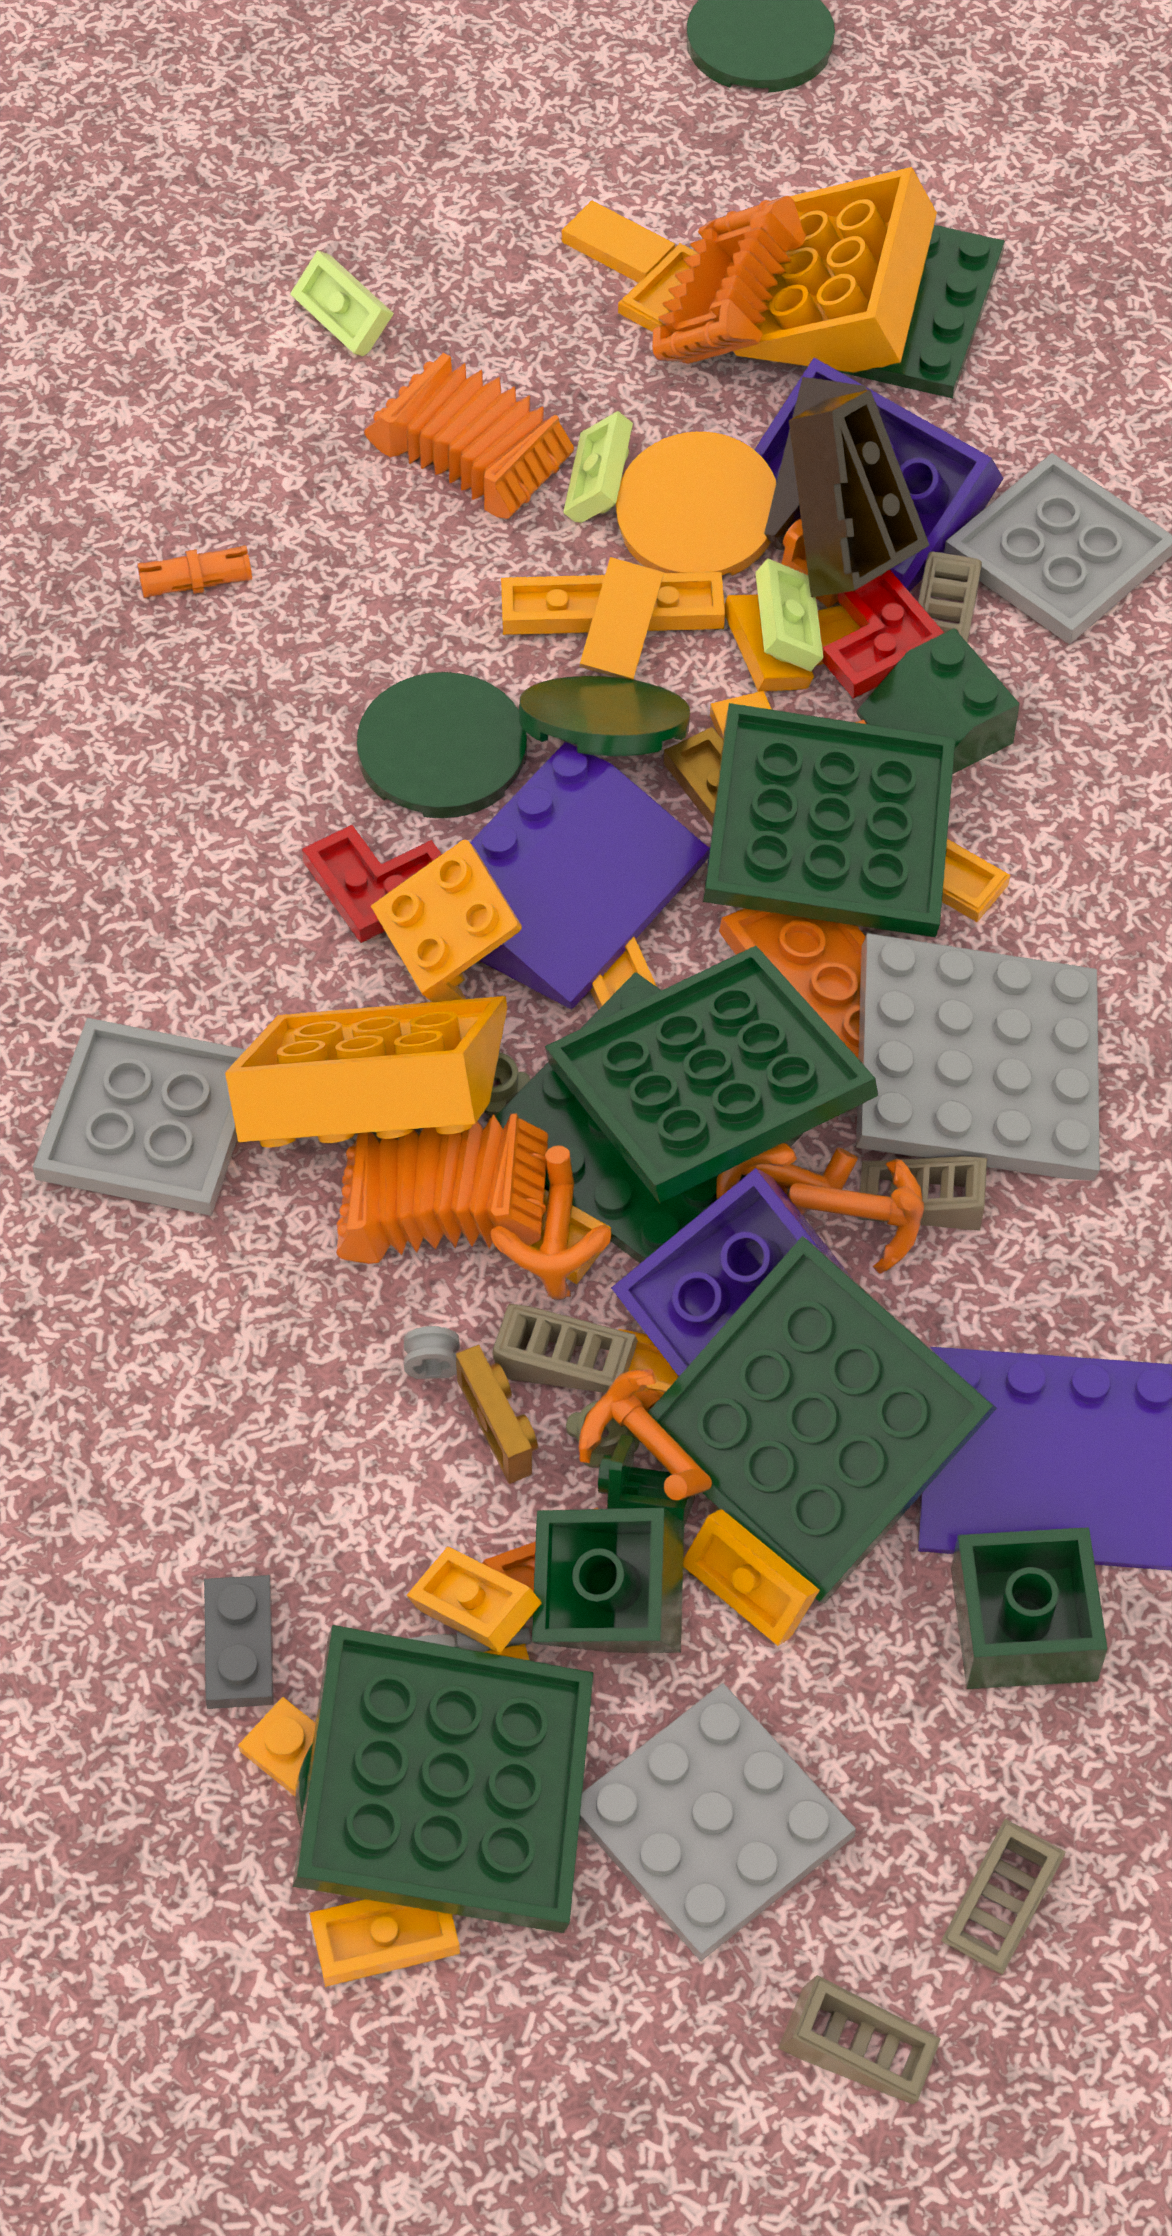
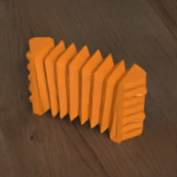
M784 196L771 201L763 200L759 205L738 212L730 211L726 216L711 220L699 228L698 233L703 239L690 243L691 247L698 254L683 259L690 268L675 274L681 285L668 289L674 299L665 301L662 304L669 313L658 317L664 324L663 326L653 328L652 350L658 360L691 364L759 344L763 333L755 325L765 322V318L760 313L767 311L768 307L763 302L773 298L766 289L778 285L774 275L786 272L781 264L790 263L791 259L785 252L799 248L806 238L795 202L790 196Z
M444 352L434 362H426L423 366L424 371L421 374H414L408 386L400 387L398 391L399 396L396 399H388L386 402L387 408L376 411L373 415L374 420L364 430L366 438L381 453L390 458L408 452L409 464L420 457L421 469L433 462L435 475L449 469V484L461 477V491L471 488L472 500L484 495V510L498 518L504 519L510 518L523 503L529 502L531 495L552 474L557 473L560 468L559 466L574 452V446L560 424L557 415H553L544 421L543 406L530 412V395L516 402L515 386L501 393L500 377L483 386L482 369L466 378V363H464L452 372L451 356Z
M517 1113L510 1115L504 1129L493 1114L484 1129L477 1121L470 1129L455 1134H440L433 1127L423 1128L419 1135L413 1129L410 1134L399 1137V1140L398 1138H381L379 1142L371 1132L358 1133L354 1144L346 1150L347 1165L342 1177L344 1186L341 1190L343 1199L339 1209L341 1216L337 1222L338 1242L336 1253L338 1257L366 1264L379 1263L390 1245L402 1255L408 1241L415 1252L418 1253L423 1237L436 1249L444 1234L456 1248L461 1232L472 1247L479 1234H481L490 1249L493 1243L491 1229L497 1226H502L515 1233L528 1246L538 1242L541 1239L542 1216L546 1212L544 1190L547 1170L545 1157L548 1150L547 1132L519 1118Z

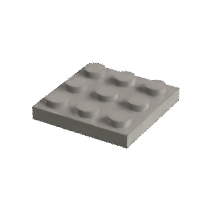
M1051 453L951 536L945 543L944 553L979 559L982 562L980 582L1070 645L1172 556V535L1067 462Z
M87 1018L33 1164L35 1180L212 1216L237 1141L225 1072L246 1049Z
M724 1683L720 1684L583 1791L579 1821L700 1962L854 1838L856 1828Z

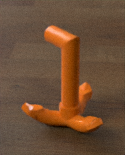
M782 1143L719 1174L716 1184V1197L718 1200L739 1182L741 1175L747 1176L755 1168L770 1175L778 1185L788 1189L795 1183L842 1190L858 1157L847 1150L837 1147L823 1175H819L791 1164L797 1159L796 1154L786 1143Z
M558 1145L549 1148L545 1154L550 1187L543 1244L540 1246L539 1251L526 1245L515 1233L502 1226L491 1229L493 1244L500 1252L507 1255L520 1267L540 1277L548 1297L554 1300H563L566 1297H571L566 1277L582 1267L609 1245L611 1230L606 1225L595 1227L587 1232L579 1242L568 1249L574 1178L570 1152L566 1147Z
M894 1159L886 1163L888 1170L893 1176V1185L897 1187L891 1194V1197L802 1183L793 1184L787 1196L802 1215H804L807 1209L887 1221L889 1225L898 1226L895 1236L884 1247L882 1259L872 1266L879 1274L889 1270L902 1260L915 1244L924 1212V1202L922 1201L921 1187L902 1160Z
M631 1370L620 1374L585 1418L578 1445L580 1462L590 1463L592 1451L602 1441L601 1435L605 1426L614 1418L620 1426L625 1425L672 1474L664 1482L665 1493L670 1499L681 1500L709 1490L712 1480L708 1474L648 1413L662 1397V1393L655 1390H645L647 1385L656 1383L653 1370Z

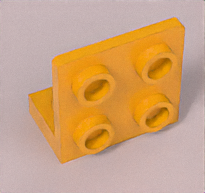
M468 840L460 841L371 905L420 992L431 1002L466 999L458 986L465 981L462 972L519 933L522 929V925L487 867Z

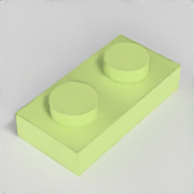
M318 250L290 293L350 351L360 356L370 352L394 314L330 254Z
M619 411L580 433L563 511L574 522L582 523L599 513H606L617 502L624 464L629 454L628 445L633 423Z
M767 558L755 572L764 653L772 655L782 662H789L811 672L823 659L817 602L816 597H811L809 577L804 573Z

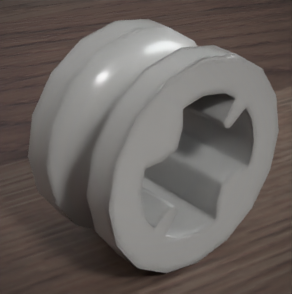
M425 1326L408 1332L404 1337V1350L407 1352L404 1358V1371L416 1379L450 1378L456 1375V1352L460 1349L459 1335L453 1330L438 1326Z

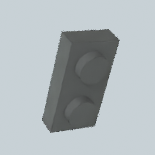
M270 1575L204 1579L205 1693L207 1709L274 1705Z

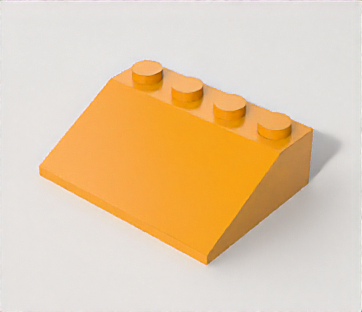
M913 167L790 196L795 202L806 238L802 246L785 252L791 259L790 263L781 264L786 272L774 275L778 285L766 289L773 298L763 302L768 307L767 311L760 313L765 318V322L755 325L763 333L759 344L733 352L736 356L809 366L812 359L816 358L835 370L852 373L901 363L937 215Z
M506 996L277 1015L225 1072L238 1142L260 1141L262 1147L271 1148L290 1144L296 1138L318 1136L319 1142L336 1143L350 1139L355 1133L376 1132L379 1138L391 1139L408 1135L413 1129L435 1127L436 1132L440 1134H455L470 1129L473 1124H476L490 1103L508 1008Z

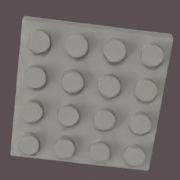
M867 933L861 950L858 1059L876 1078L879 1096L857 1106L856 1148L922 1158L982 1157L987 1158V1167L1064 1179L1094 1181L1100 1171L1097 969Z

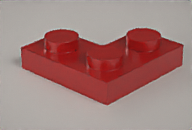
M888 570L855 591L838 593V602L858 624L860 629L823 647L822 662L854 699L876 688L909 650L944 632L893 572Z
M353 825L302 848L303 863L360 943L385 932L371 905L442 855L433 841L430 840L381 864Z

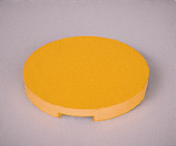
M686 432L664 438L641 452L631 462L621 478L616 502V513L624 544L632 556L643 566L664 573L722 572V575L730 573L733 576L758 560L771 543L764 532L777 483L773 472L766 461L754 449L727 435L713 432Z

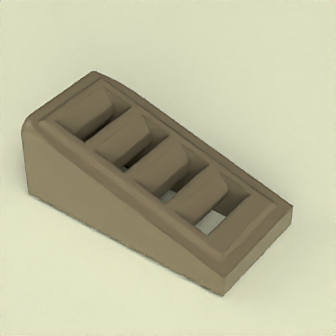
M930 552L927 555L918 603L931 618L960 622L956 624L934 620L944 633L955 628L968 643L982 562L977 558ZM932 596H933V597H939V598H945V599H951V600L964 601V602H963V603H959V602H952V601L934 599V598H932Z
M959 1156L901 1159L908 1166L921 1187L924 1212L920 1225L980 1231L985 1205L987 1158ZM892 1160L862 1162L861 1193L878 1195L879 1179L891 1180V1197V1194L897 1187L893 1185V1176L888 1170L886 1163ZM929 1184L940 1185V1198L928 1199ZM954 1186L965 1187V1197H953ZM858 1217L859 1220L881 1221Z
M509 1304L492 1354L495 1363L498 1362L501 1365L507 1379L606 1393L620 1374L629 1371L638 1340L635 1334L535 1307ZM549 1342L556 1343L552 1357L545 1356ZM575 1345L583 1346L577 1364L570 1363ZM600 1349L609 1350L603 1371L593 1369Z
M1004 1819L941 1942L1003 1975L1055 1876L1066 1851ZM1008 1849L1041 1867L1042 1869L1037 1878L1001 1860L1005 1850ZM995 1872L1030 1891L1025 1902L988 1883L993 1873ZM981 1895L1017 1914L1013 1925L1011 1926L976 1907ZM971 1919L1005 1938L1000 1950L964 1932L963 1929L968 1920Z
M817 1975L802 1988L778 2048L815 2066L902 2101L915 2104L920 2097L941 2038ZM820 2009L831 2013L823 2036L812 2031ZM847 2020L858 2024L849 2049L838 2044ZM874 2031L885 2035L875 2063L864 2058ZM900 2041L912 2046L901 2076L889 2070Z

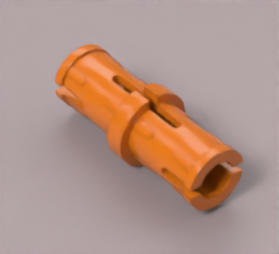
M246 545L199 554L197 549L185 551L186 556L162 561L137 563L143 598L186 590H193V594L204 592V587L252 580L251 565Z

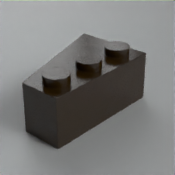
M871 390L828 398L789 420L811 597L855 591L930 546Z

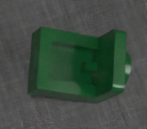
M622 1434L613 1456L604 1455L600 1464L598 1493L608 1494L607 1509L665 1508L682 1520L685 1527L695 1495L681 1500L670 1499L665 1493L664 1482L672 1474L665 1471L634 1467L635 1436Z

